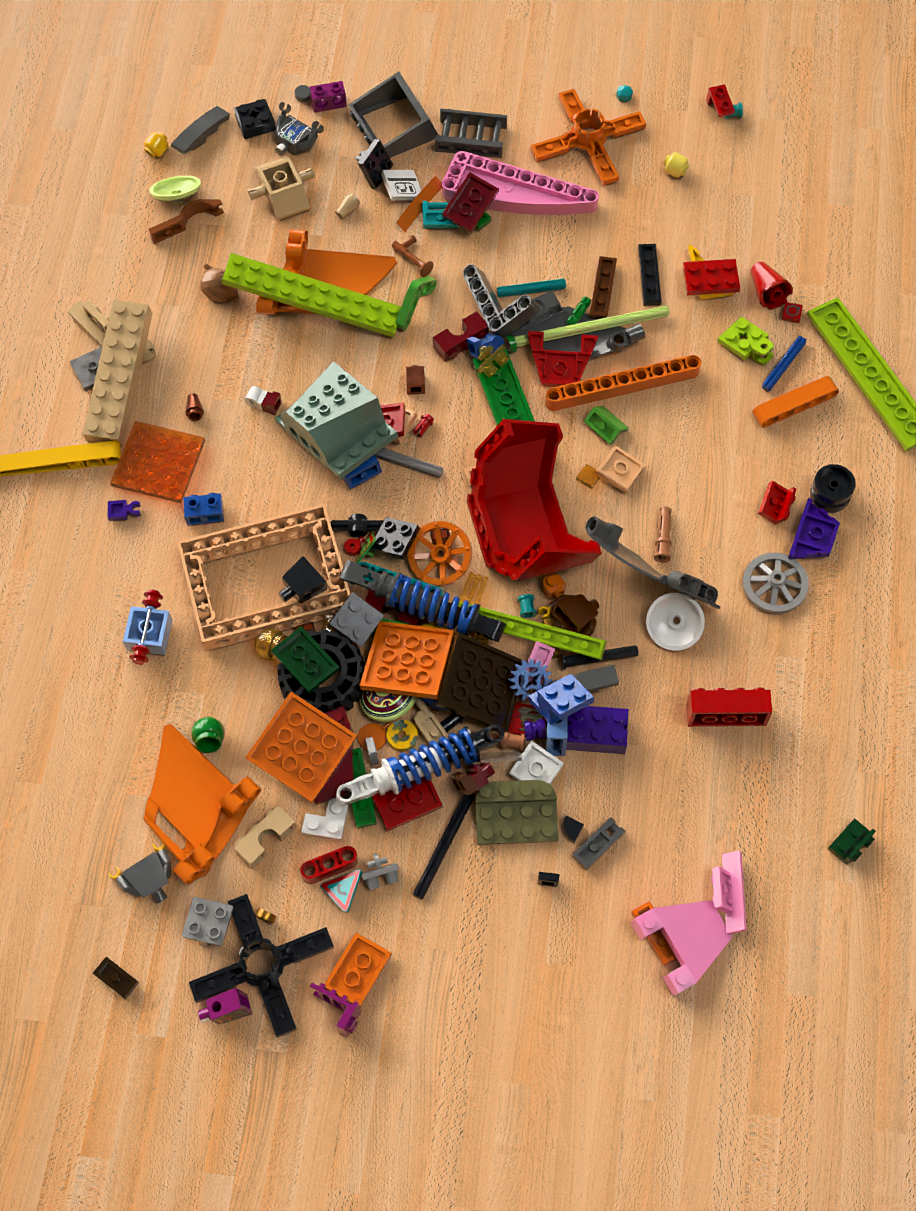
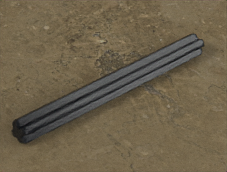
M474 793L471 795L463 794L413 892V896L421 900L424 898L475 798Z

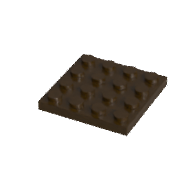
M460 632L456 633L435 705L487 727L494 724L499 725L503 728L504 732H508L517 696L514 695L516 689L510 688L514 685V682L509 681L510 678H514V675L510 672L517 671L516 664L522 666V659Z

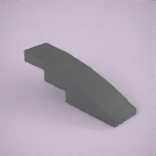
M218 106L214 107L189 125L171 143V147L185 154L206 143L207 136L218 131V125L229 120L230 113Z
M615 665L573 675L591 694L599 692V689L619 685Z

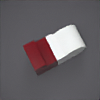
M256 386L250 388L244 399L248 405L272 415H276L282 404L280 393L275 391L273 393L267 392Z

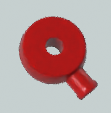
M360 536L358 539L350 538L344 543L346 554L350 556L359 554L361 543L365 541V538Z

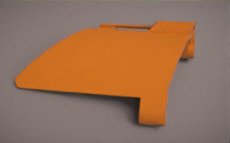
M172 724L164 726L158 764L151 794L146 803L144 821L180 861L172 871L186 885L202 876L205 877L209 873L213 863L240 825L248 808L260 794L261 788L248 775L237 785L233 784ZM158 811L185 837L186 846L184 849L181 850L156 825Z

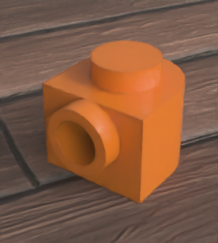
M550 573L544 577L543 592L549 600L565 593L566 583L558 574Z

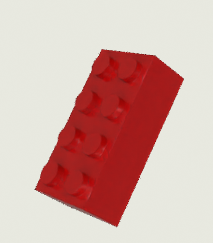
M761 687L754 688L753 690H745L744 688H735L733 690H725L724 688H715L713 690L696 688L690 690L686 704L688 727L767 726L772 714L771 690H765Z

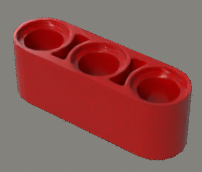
M344 846L306 861L300 868L302 879L307 884H315L356 867L358 864L357 851L352 846ZM346 854L354 856L350 861H345L343 857ZM329 861L335 863L330 869L324 867ZM309 869L315 870V874L312 876H306L305 872Z

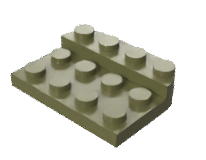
M541 780L495 781L480 788L476 796L477 845L558 842L557 796L551 784Z

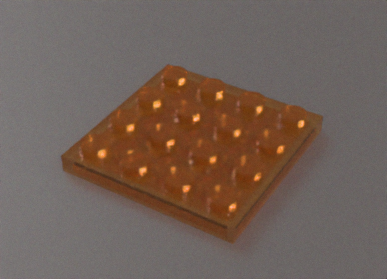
M135 421L110 484L112 487L182 503L204 446L205 438Z

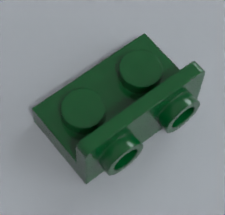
M854 818L828 849L847 865L851 860L855 862L861 856L862 852L860 850L863 846L868 848L875 840L872 836L876 831L874 829L869 831Z

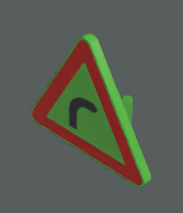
M370 531L355 563L358 564L364 556L369 558L374 556V553L369 552V549L376 541L373 532Z

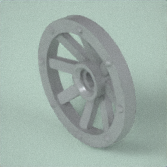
M766 553L756 557L749 563L743 576V590L747 599L759 610L771 614H784L796 609L804 601L808 591V577L802 565L795 559L790 560L788 555L781 553ZM775 562V570L772 571L764 563ZM781 563L788 565L791 569L781 572ZM758 567L768 576H751V574ZM797 573L800 583L786 578ZM750 582H766V584L754 593ZM786 586L800 590L799 595L793 599ZM768 590L772 591L770 604L759 599ZM779 591L782 592L787 600V604L776 605Z

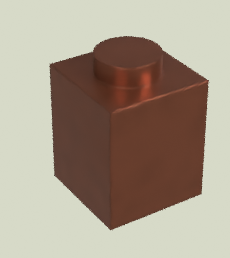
M413 365L406 367L407 395L425 394L424 366Z

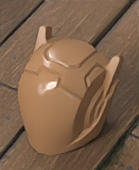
M208 264L203 266L205 272L201 279V291L211 301L222 304L231 301L237 296L238 290L236 288L221 284L225 270L212 268Z

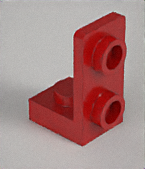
M725 84L710 87L706 101L708 105L714 104L718 117L734 114L735 110Z

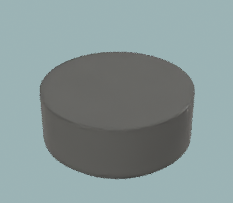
M307 85L298 86L295 89V98L300 102L310 100V87Z

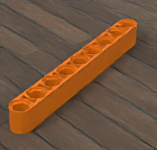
M689 355L553 387L546 392L545 405L547 409L557 411L692 379L699 375L702 362L700 357Z

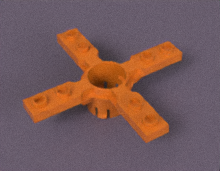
M575 89L560 92L558 98L574 126L571 131L561 136L532 144L530 149L536 162L567 153L571 148L578 147L588 151L590 161L603 186L619 181V175L603 144L609 136L619 137L646 128L647 123L641 112L638 111L613 120H605L603 114L599 113V110L593 108L590 114L591 109L584 108ZM584 128H592V129H595L596 131H591V132H589V137H588V131H584V130H581V129H584Z

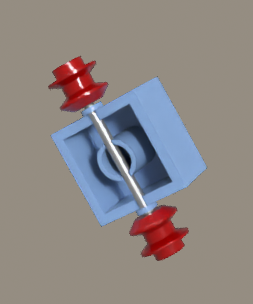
M153 589L144 592V596L147 599L142 600V604L147 608L131 606L123 639L127 651L134 652L129 658L138 665L149 662V659L146 657L148 654L165 655L173 621L169 611L157 609L161 607V603L158 600H162L163 596L159 591Z

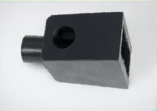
M302 556L283 575V585L286 588L278 594L284 602L294 597L299 603H303L326 591L327 584L317 570Z

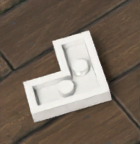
M333 798L328 802L325 817L305 813L301 831L302 835L342 841L349 805H341L337 799Z

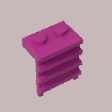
M311 983L310 987L317 990L314 992V996L344 1012L336 1025L339 1034L346 1038L349 1033L353 1034L358 1025L356 1020L361 1013L359 1003L356 1001L353 1004L349 1003L348 997L345 995L342 998L338 997L337 991L334 989L331 992L327 991L326 985L323 983L320 986Z

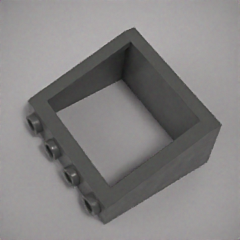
M399 71L348 104L352 110L349 112L354 121H359L356 125L361 133L365 131L366 135L364 138L370 145L377 138L363 115L404 98L408 99L421 121L383 145L390 158L430 142L438 135L426 112Z

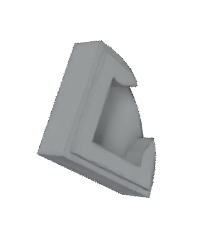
M372 737L365 738L371 766L376 765L379 761L374 739Z

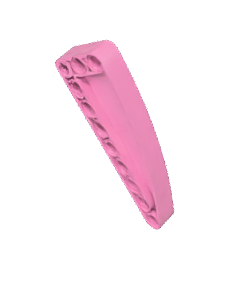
M459 151L455 154L442 181V195L449 201H451L469 172L499 188V192L488 210L534 215H568L592 213L598 209L599 194L593 189L465 151Z

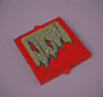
M516 702L508 732L516 735L525 734L524 721L536 722L538 719L545 720V718L533 705Z

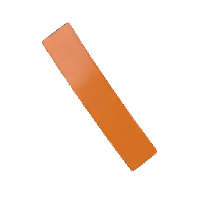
M436 176L422 189L396 223L404 232L407 231L423 210L422 201L430 202L442 189V182Z

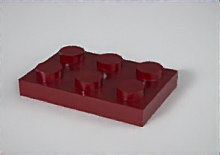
M469 172L443 211L442 217L472 233L495 199L499 188Z

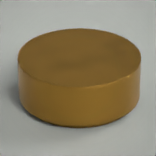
M258 908L255 917L269 924H274L277 918L274 914Z

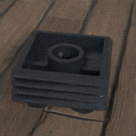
M266 99L234 107L235 116L244 139L275 131V121Z

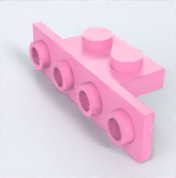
M734 851L722 854L723 868H712L713 876L711 878L714 890V908L725 913L727 934L747 930L742 852Z

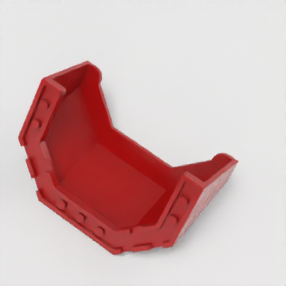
M503 419L475 450L474 458L477 461L476 467L472 468L470 484L473 485L471 494L467 496V504L485 565L496 569L497 572L505 576H510L515 581L590 564L602 554L598 542L594 540L586 541L570 534L564 521V516L552 483L557 449L563 439L559 423Z

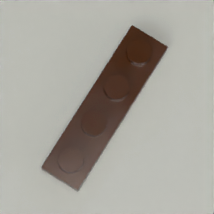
M599 257L589 318L603 319L608 317L617 258Z

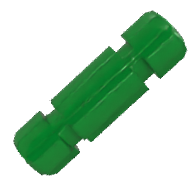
M584 296L572 315L567 319L568 325L578 323L577 321L581 319L586 308L591 304L590 298Z

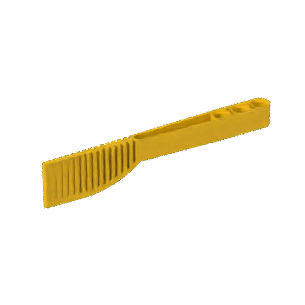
M106 441L0 455V478L2 476L117 465L121 462V444L116 441Z

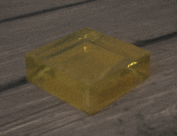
M586 464L576 477V480L592 489L600 477L595 474L597 469Z

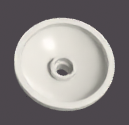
M668 593L655 600L649 608L646 618L647 630L653 641L662 648L672 651L684 650L694 645L701 637L705 626L704 613L699 603L692 597L683 593ZM675 617L680 618L679 624L674 623L673 619Z

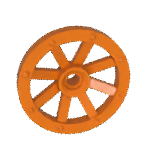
M434 521L422 526L408 551V561L415 575L422 581L436 586L449 585L459 580L467 572L472 560V546L468 536L461 528L446 521ZM440 528L453 531L445 545H443ZM434 530L437 545H433L423 536L429 531ZM459 536L464 547L450 550L456 537ZM419 541L427 546L431 553L416 554V547ZM444 551V556L439 557V553ZM464 553V560L461 566L450 558L453 555ZM433 559L423 571H421L416 561ZM439 563L440 578L427 576ZM445 563L450 564L457 570L449 577H446Z

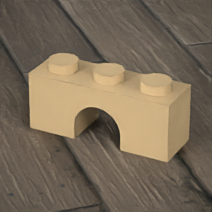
M279 806L275 809L272 808L265 814V818L260 823L257 822L251 827L250 832L245 837L242 836L236 841L233 848L236 854L253 870L267 856L265 849L261 846L262 839L267 835H275L283 841L297 828L295 821Z

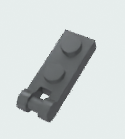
M612 817L572 854V857L586 871L626 833L622 827L619 828L615 824L616 821ZM610 829L614 834L610 836L606 831Z

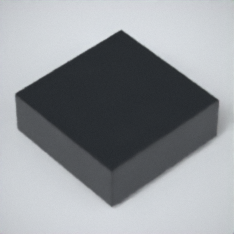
M539 872V885L558 887L559 874Z

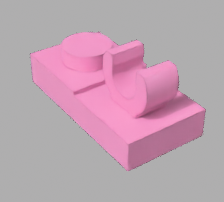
M536 641L529 659H533L534 664L539 660L541 661L540 666L547 665L548 668L555 649ZM534 667L526 668V670H528L529 672H533L537 669ZM529 676V681L533 682L534 677Z

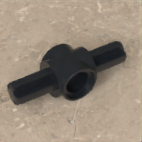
M352 514L348 520H332L330 524L332 531H348L350 536L360 538V536L365 537L368 531H379L384 520H368V517L363 514Z

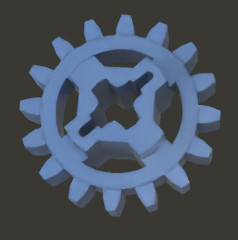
M529 659L528 664L525 660H522V666L516 664L517 671L510 672L514 675V678L509 679V681L514 682V685L510 687L511 689H516L514 695L522 694L521 700H525L526 697L533 694L526 693L525 691L533 689L537 692L548 686V683L553 682L552 679H548V676L552 673L545 671L547 665L540 666L541 661L539 660L534 664L533 659ZM529 667L537 668L533 672L526 670ZM529 676H530V677H534V678H533V682H534L533 684L528 683V682H529V679H528ZM543 676V684L541 685L540 679Z

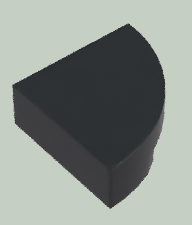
M566 815L564 831L567 838L572 843H575L584 824Z

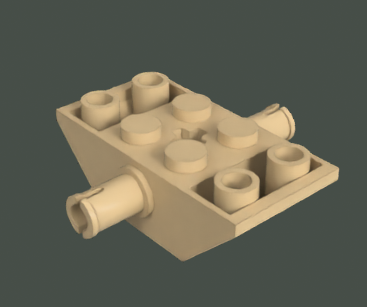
M286 156L254 167L261 186L247 190L251 201L262 196L268 197L278 220L311 209L302 182L315 178L312 167L297 172L291 159Z

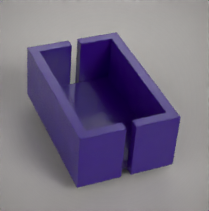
M586 706L569 715L566 750L625 754L629 709Z

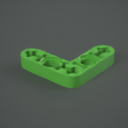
M426 276L411 282L396 320L397 328L403 331L407 329L419 298L429 295L434 291L437 285L436 279Z

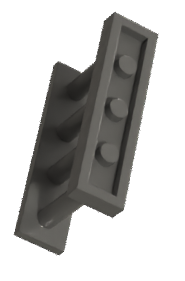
M440 109V122H444L442 136H435L436 152L456 154L459 151H465L483 157L502 158L503 142H499L501 129H507V115ZM451 123L461 124L459 137H449ZM467 125L477 126L475 139L465 138ZM484 127L494 128L492 141L482 140Z

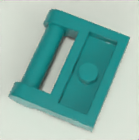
M422 201L423 229L458 228V225L442 217L444 210H428L445 209L449 202Z

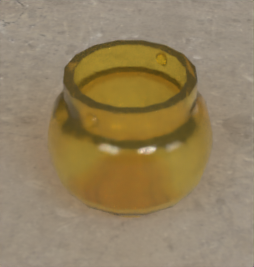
M273 628L263 630L255 639L257 654L264 660H277L271 653V649L288 636H285L280 630Z

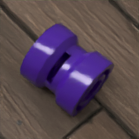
M538 719L536 722L524 721L526 741H531L534 738H546L544 719Z

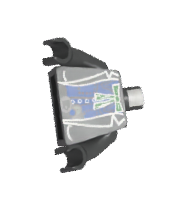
M281 102L279 109L282 112L278 116L275 129L278 145L275 148L276 152L283 156L287 151L293 155H298L300 152L310 150L318 138L317 134L324 131V126L319 125L318 121H314L312 126L309 127L291 115L286 116L291 111V106L287 104V108L284 110L285 103Z

